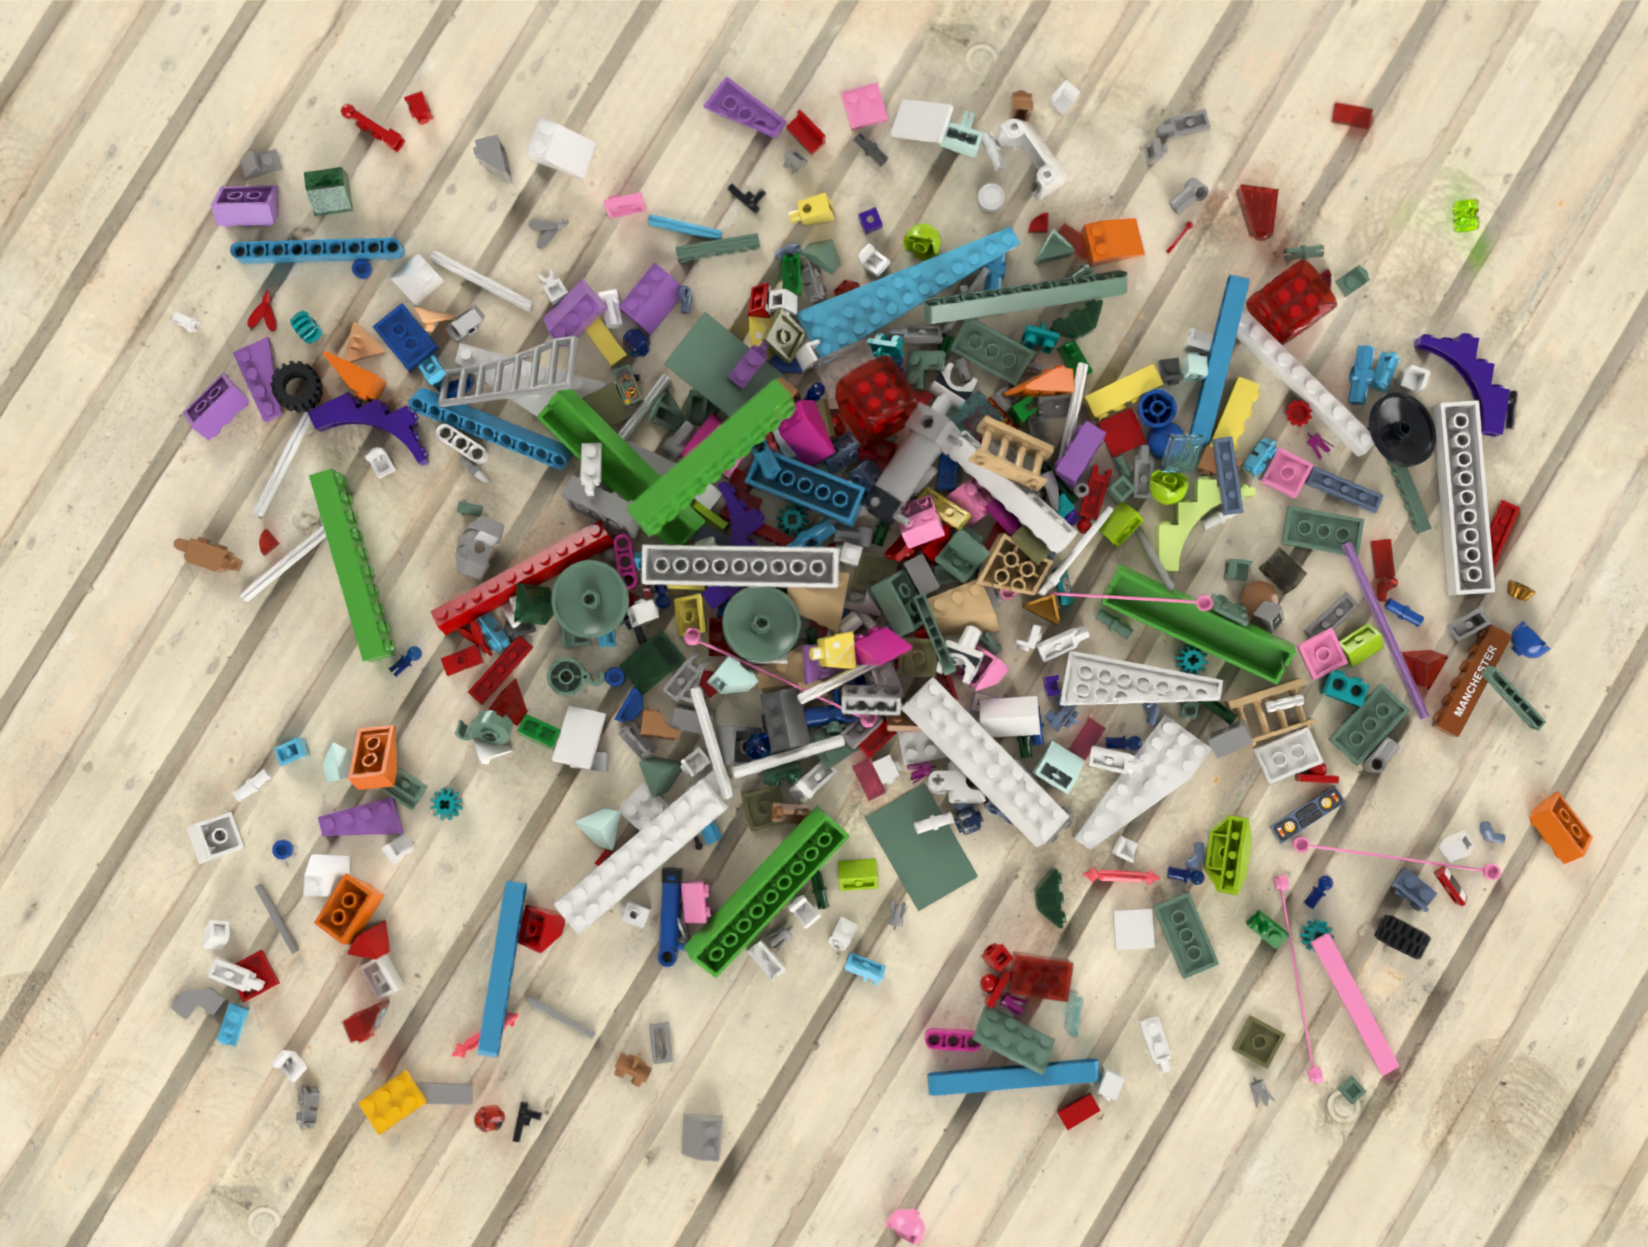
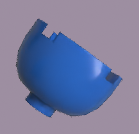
M1163 389L1148 391L1141 397L1137 406V414L1140 421L1150 428L1167 426L1177 413V404L1174 397L1170 396Z
M1173 422L1161 428H1151L1146 436V445L1149 446L1150 454L1159 460L1175 458L1182 452L1185 446L1184 431Z
M1524 621L1519 623L1511 633V642L1514 645L1511 649L1519 657L1524 655L1527 658L1534 659L1544 655L1551 649Z

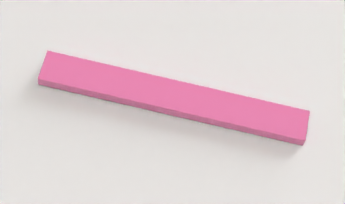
M1326 933L1310 942L1380 1074L1384 1076L1398 1068L1399 1064L1330 934Z

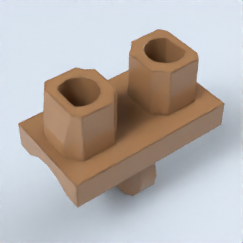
M621 1053L614 1066L616 1068V1076L624 1078L626 1073L633 1076L631 1083L637 1087H640L643 1082L646 1083L652 1068L640 1059L641 1053H638L637 1057Z

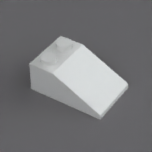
M540 118L527 154L532 161L584 179L597 144L557 123Z

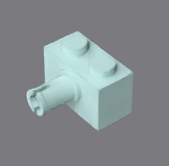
M964 111L960 125L952 122L948 123L942 143L939 146L975 158L983 132L971 129L976 115L971 112L969 119H967L969 111Z

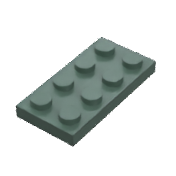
M974 318L965 320L950 349L952 352L1014 386H1017L1035 354V351Z
M1287 506L1281 544L1347 555L1344 552L1345 550H1342L1344 548H1341L1343 547L1341 545L1351 542L1356 554H1358L1357 556H1359L1364 519Z
M1378 684L1365 698L1363 706L1357 707L1328 740L1353 764L1359 766L1410 709L1383 684Z
M1188 891L1152 906L1183 979L1219 965Z
M987 1005L983 1007L972 1040L1041 1075L1046 1070L1055 1042L1054 1038Z

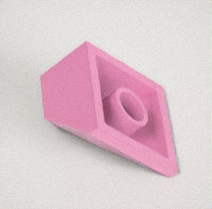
M976 645L975 650L983 652L984 656L976 675L968 685L978 691L998 684L1010 668L999 658ZM957 665L956 671L952 674L963 681L965 670Z

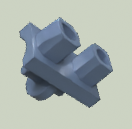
M1061 695L1055 703L1062 708L1060 713L1056 714L1050 710L1045 716V719L1057 732L1062 725L1068 729L1071 724L1076 726L1079 724L1075 720L1079 714L1074 710L1077 705H1060Z

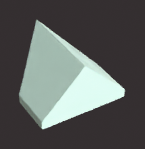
M334 742L331 743L323 761L326 783L347 779L353 757V752Z
M603 808L574 823L596 846L613 850L621 812Z

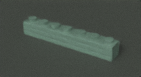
M758 233L678 246L676 251L678 261L687 262L691 259L695 261L703 257L706 259L711 258V256L715 255L719 257L726 253L730 255L738 251L742 253L750 249L752 251L758 250L760 243Z
M1386 459L1387 464L1391 467V474L1395 477V485L1400 490V497L1404 500V507L1408 510L1409 520L1413 523V530L1418 534L1432 529L1408 467L1395 465Z
M922 593L913 597L944 674L948 675L955 672L956 667L925 594Z
M1488 665L1481 673L1482 677L1531 729L1539 731L1546 721L1496 667Z

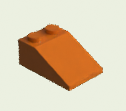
M1136 218L1102 220L1085 224L1081 229L1090 267L1145 255Z
M324 351L323 355L349 388L355 391L354 395L368 403L371 400L380 398L387 384L385 380L368 370Z
M1056 365L1054 369H1044L1043 373L1037 374L1004 392V396L1028 397L1031 395L1032 398H1038L1039 396L1074 392L1073 369L1065 368V365Z
M395 725L358 729L348 779L358 790L393 787L397 774Z

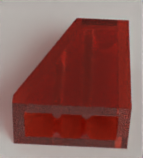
M1241 184L1236 190L1249 237L1265 241L1273 235L1279 189Z

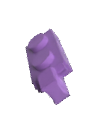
M763 342L759 347L754 344L727 378L742 390L765 362L768 356L765 351L768 346Z

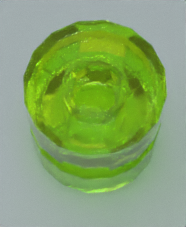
M1465 199L1453 203V215L1456 216L1453 219L1455 232H1470L1480 228L1479 216L1476 215L1479 212L1478 200Z

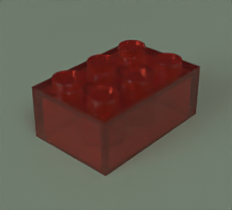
M1013 951L1012 957L1014 959L1011 961V977L1007 988L1010 994L1068 1002L1074 965L1071 960Z

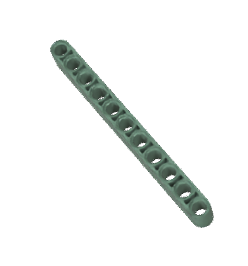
M1119 270L928 299L924 302L925 322L937 324L1120 296L1127 293L1128 274L1125 271Z

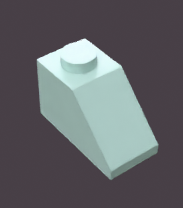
M1190 352V354L1184 356L1181 374L1184 375L1182 380L1197 383L1203 380L1208 375L1207 357L1201 356L1199 352Z

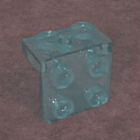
M979 390L970 396L949 417L960 432L966 430L978 442L983 438V434L976 432L977 426L986 415L1000 422L1004 418Z

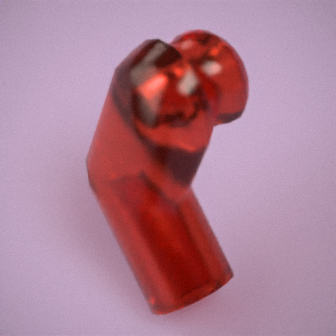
M1386 577L1378 583V602H1386L1387 592L1398 585L1396 578Z

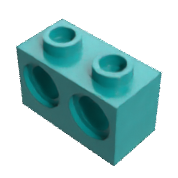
M1335 670L1334 672L1327 673L1320 694L1355 707H1362L1370 685L1365 684L1364 679L1355 676L1349 678L1346 677L1345 672ZM1335 679H1337L1340 684L1338 689H1335L1333 687V682ZM1353 686H1355L1358 690L1355 696H1353L1351 693V689Z

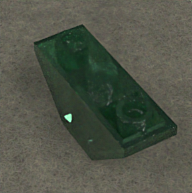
M1093 299L1085 304V308L1081 310L1076 308L1069 312V316L1065 319L1060 317L1054 320L1049 330L1059 333V336L1076 341L1090 334L1097 326L1103 300L1096 301Z
M1051 868L1034 888L1036 909L1058 928H1063V923H1066L1065 911H1062L1061 903H1064L1063 892H1060L1059 884H1062L1061 872H1058L1056 868Z

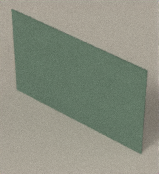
M706 312L702 314L664 363L667 368L729 417L733 416L775 378L778 380L782 377L787 382L789 380L765 360L742 390L731 382L727 377L745 356L750 347Z
M925 783L865 817L918 911L978 877L949 825L938 827V830L935 831L932 829L920 834L916 833L914 822L928 819L931 815L938 816L942 814Z

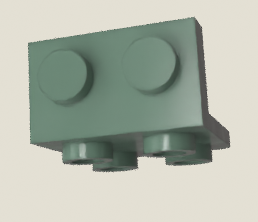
M959 529L934 560L965 584L979 565L987 558L989 551L982 544L975 541L967 532Z
M1212 593V609L1247 626L1249 620L1245 606L1228 601L1229 599L1224 595Z

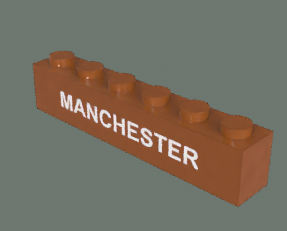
M1488 625L1478 631L1476 642L1470 646L1467 659L1461 663L1458 676L1452 680L1449 693L1443 697L1440 710L1432 718L1433 723L1431 726L1451 737L1460 736L1488 683L1481 673L1488 665L1497 666L1512 635L1494 625Z

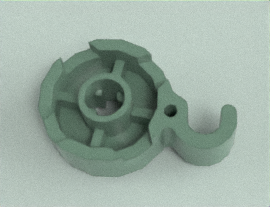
M565 657L558 659L549 667L547 681L548 685L558 695L571 696L582 691L587 682L592 686H601L605 682L606 676L605 672H599L600 678L595 682L592 679V674L585 669L581 662ZM566 671H569V674L572 675L569 682L563 679V674H566Z
M484 710L478 713V716L471 721L470 726L464 724L463 720H459L455 735L461 740L468 741L476 738L486 744L502 745L508 742L513 723L506 715L503 718L495 715L496 711Z

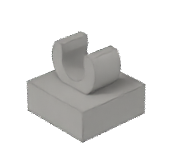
M1153 139L1144 145L1147 164H1154L1163 158V153H1168L1167 145H1161L1160 139Z
M792 149L785 154L784 158L787 161L784 162L783 167L786 168L791 163L793 165L791 173L794 174L800 168L805 167L808 160L795 149Z

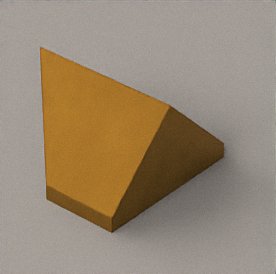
M1055 594L1025 603L1022 606L1023 609L1055 625H1058L1060 622Z

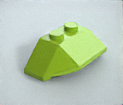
M1228 815L1210 831L1205 871L1217 892L1238 896L1247 877L1252 844L1249 818Z

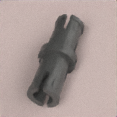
M862 131L854 138L853 141L865 151V155L870 156L880 167L889 159L877 147V144L871 142Z

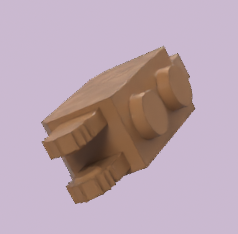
M198 537V540L190 538V541L178 538L174 541V547L185 552L184 558L187 562L220 573L227 571V569L240 571L243 560L235 557L232 552L227 551V546L216 543V546L210 545V540Z

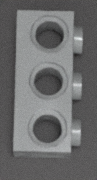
M843 685L842 714L900 715L901 687Z

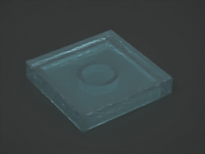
M1171 434L1160 470L1162 472H1195L1206 437L1203 435Z
M1069 990L1064 1029L1070 1036L1077 1037L1083 998L1077 991Z

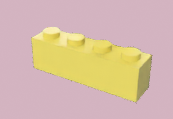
M1151 364L1085 396L1082 401L1091 420L1097 418L1099 421L1109 416L1108 412L1112 410L1118 412L1126 408L1125 404L1132 402V404L1139 402L1143 395L1148 391L1159 389L1163 382L1154 364Z
M1240 376L1234 379L1212 431L1208 446L1213 447V439L1232 436L1234 451L1236 452L1238 447L1237 439L1245 431L1246 426H1243L1244 422L1250 418L1253 411L1251 405L1259 397V384Z

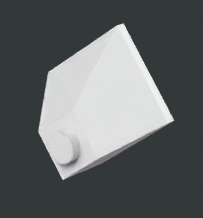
M419 253L390 278L415 306H418L444 282Z
M311 854L304 875L303 896H331L344 874H350L351 856Z

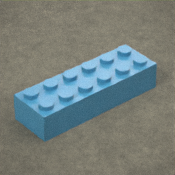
M759 447L757 452L763 451L764 448ZM773 451L771 452L781 467V471L775 476L767 478L758 461L754 458L745 479L748 486L849 527H854L862 508L860 504L868 493L866 488Z

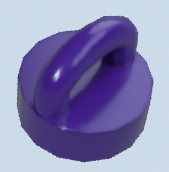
M1075 509L1064 518L1070 526H1073L1078 521V513Z

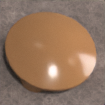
M1254 581L1244 587L1239 603L1246 607L1248 616L1258 619L1253 615L1254 612L1264 601L1278 605V595L1269 583Z

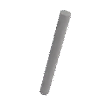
M983 266L966 293L976 292L990 270ZM957 320L947 322L942 332L948 335Z
M1139 526L1134 532L1167 590H1174L1175 586L1141 526Z
M262 883L255 886L258 895L291 953L294 954L299 951Z
M530 995L527 996L526 1003L593 1039L596 1034L593 1030Z

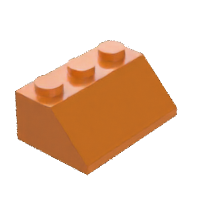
M1557 791L1532 810L1529 819L1532 826L1540 832L1542 839L1553 849L1554 855L1563 864L1585 856L1593 836Z
M345 873L314 924L339 943L352 945L362 933L385 895L371 884Z

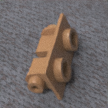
M772 802L771 822L800 824L811 810L807 808V805Z

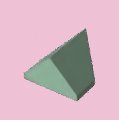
M1052 229L1034 262L1035 265L1070 257L1075 250L1055 229Z
M832 239L809 243L800 254L831 275L841 265Z
M668 388L656 400L649 415L651 422L675 433L682 426L686 417L681 412Z
M690 389L686 420L691 424L702 426L712 413L716 415L720 409L698 391Z
M656 756L639 762L652 798L667 793L682 772L680 767L683 765L682 763Z

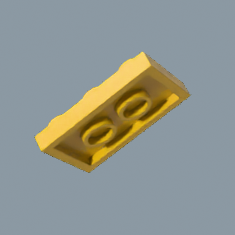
M406 1069L358 1102L377 1134L381 1135L428 1101Z

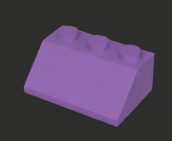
M278 186L220 187L211 204L216 225L232 227L234 225H243L245 227L252 225H274L278 217Z
M654 262L620 304L619 309L644 331L652 335L680 300L678 290L681 285Z
M581 279L543 319L548 332L554 339L567 336H577L579 338L608 306L587 282ZM570 344L560 345V346H561V347H569Z
M223 372L183 414L190 426L209 441L212 437H216L220 433V429L225 424H229L239 411L245 409L250 400Z
M1087 421L1084 425L1080 424L1074 433L1077 435L1075 440L1068 442L1064 449L1066 451L1063 458L1059 457L1054 465L1056 467L1055 474L1071 488H1074L1082 477L1106 435L1105 431Z

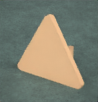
M417 306L414 307V311L421 322H423L425 331L433 332L434 322L455 318V315Z
M356 322L352 324L344 360L354 362L384 353L385 349Z

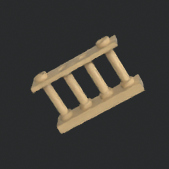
M986 415L978 424L976 432L983 434L981 448L976 449L969 458V461L1038 492L1047 482V479L1039 476L1042 461L1045 462L1054 451V446ZM991 438L1001 442L998 457L988 453ZM1008 446L1018 450L1015 465L1005 460ZM1025 454L1035 458L1032 472L1022 468Z
M1295 678L1224 702L1227 709H1233V712H1236L1238 721L1245 719L1247 726L1248 723L1243 711L1244 705L1251 703V706L1254 705L1263 734L1251 737L1253 744L1245 748L1256 746L1257 741L1297 728H1311V724L1316 722L1315 718H1306L1302 705L1294 706L1299 722L1288 725L1284 710L1277 709L1276 714L1281 728L1270 731L1261 705L1262 699L1269 697L1272 701L1278 700L1281 697L1280 693L1285 691L1292 698L1298 695V687L1304 686L1302 678Z

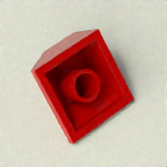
M526 905L518 943L533 951L543 953L562 936L566 919L556 911Z

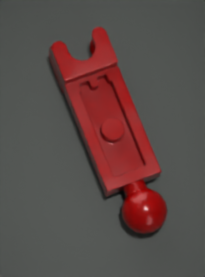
M344 104L341 107V115L344 118L354 119L356 121L355 125L363 131L369 130L375 139L380 142L382 140L393 151L398 153L405 143V140L401 138L402 135L391 128L386 130L356 111L355 107L351 104Z
M1097 464L1092 466L1087 483L1089 492L1083 497L1078 515L1083 517L1077 524V529L1082 534H1086L1092 526L1091 519L1095 521L1098 519L1112 475V469H1108L1104 476H1101L1098 473L1099 466Z

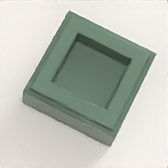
M1352 1076L1338 1088L1352 1105L1366 1093V1090Z

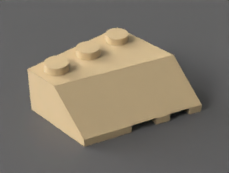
M1005 533L998 534L989 550V555L979 568L975 584L1035 596L1053 562L1045 558L1037 565L1010 539V536Z
M839 572L838 588L788 587L787 596L794 602L800 616L808 617L817 622L818 625L825 626L837 634L840 629L849 574Z
M973 580L927 599L942 635L963 634L966 626H974L981 633L1000 631L994 609L983 585L975 584L976 580Z
M803 645L789 652L788 664L767 663L759 667L806 690L822 683L821 679L810 684L804 683ZM757 669L752 671L759 680L757 683L763 694L795 688ZM827 692L824 693V694H822V695H820L821 697H824V698H825V697H829V695H828Z

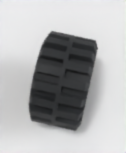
M289 361L290 364L288 365L285 363L281 364L282 368L279 369L277 367L275 370L276 374H272L271 377L273 382H270L272 394L283 408H287L288 411L292 412L294 410L296 413H301V410L307 412L309 411L308 408L312 407L313 409L316 407L315 403H319L321 400L320 396L323 395V384L315 369L311 368L307 363L303 364L302 361L297 363ZM294 378H303L308 382L306 392L300 396H291L286 392L287 384Z
M1384 915L1374 934L1379 941L1414 959L1420 960L1431 940L1430 936L1425 932L1391 915Z

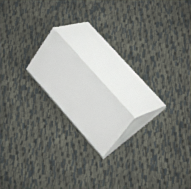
M1037 696L979 700L980 724L991 737L1040 735Z

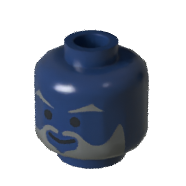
M973 807L957 812L954 819L959 833L962 832L964 835L979 831L981 829L980 822L984 821L980 811H975Z

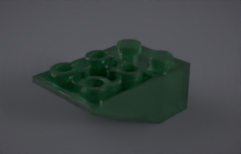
M661 629L623 661L619 667L643 696L682 665L687 658L667 633Z

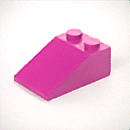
M799 400L795 403L796 410L794 414L788 419L785 418L780 423L778 430L781 437L803 464L813 467L835 453L815 400Z
M877 625L869 628L868 633L864 635L858 634L854 636L856 665H882L912 649L909 643L887 627H879Z

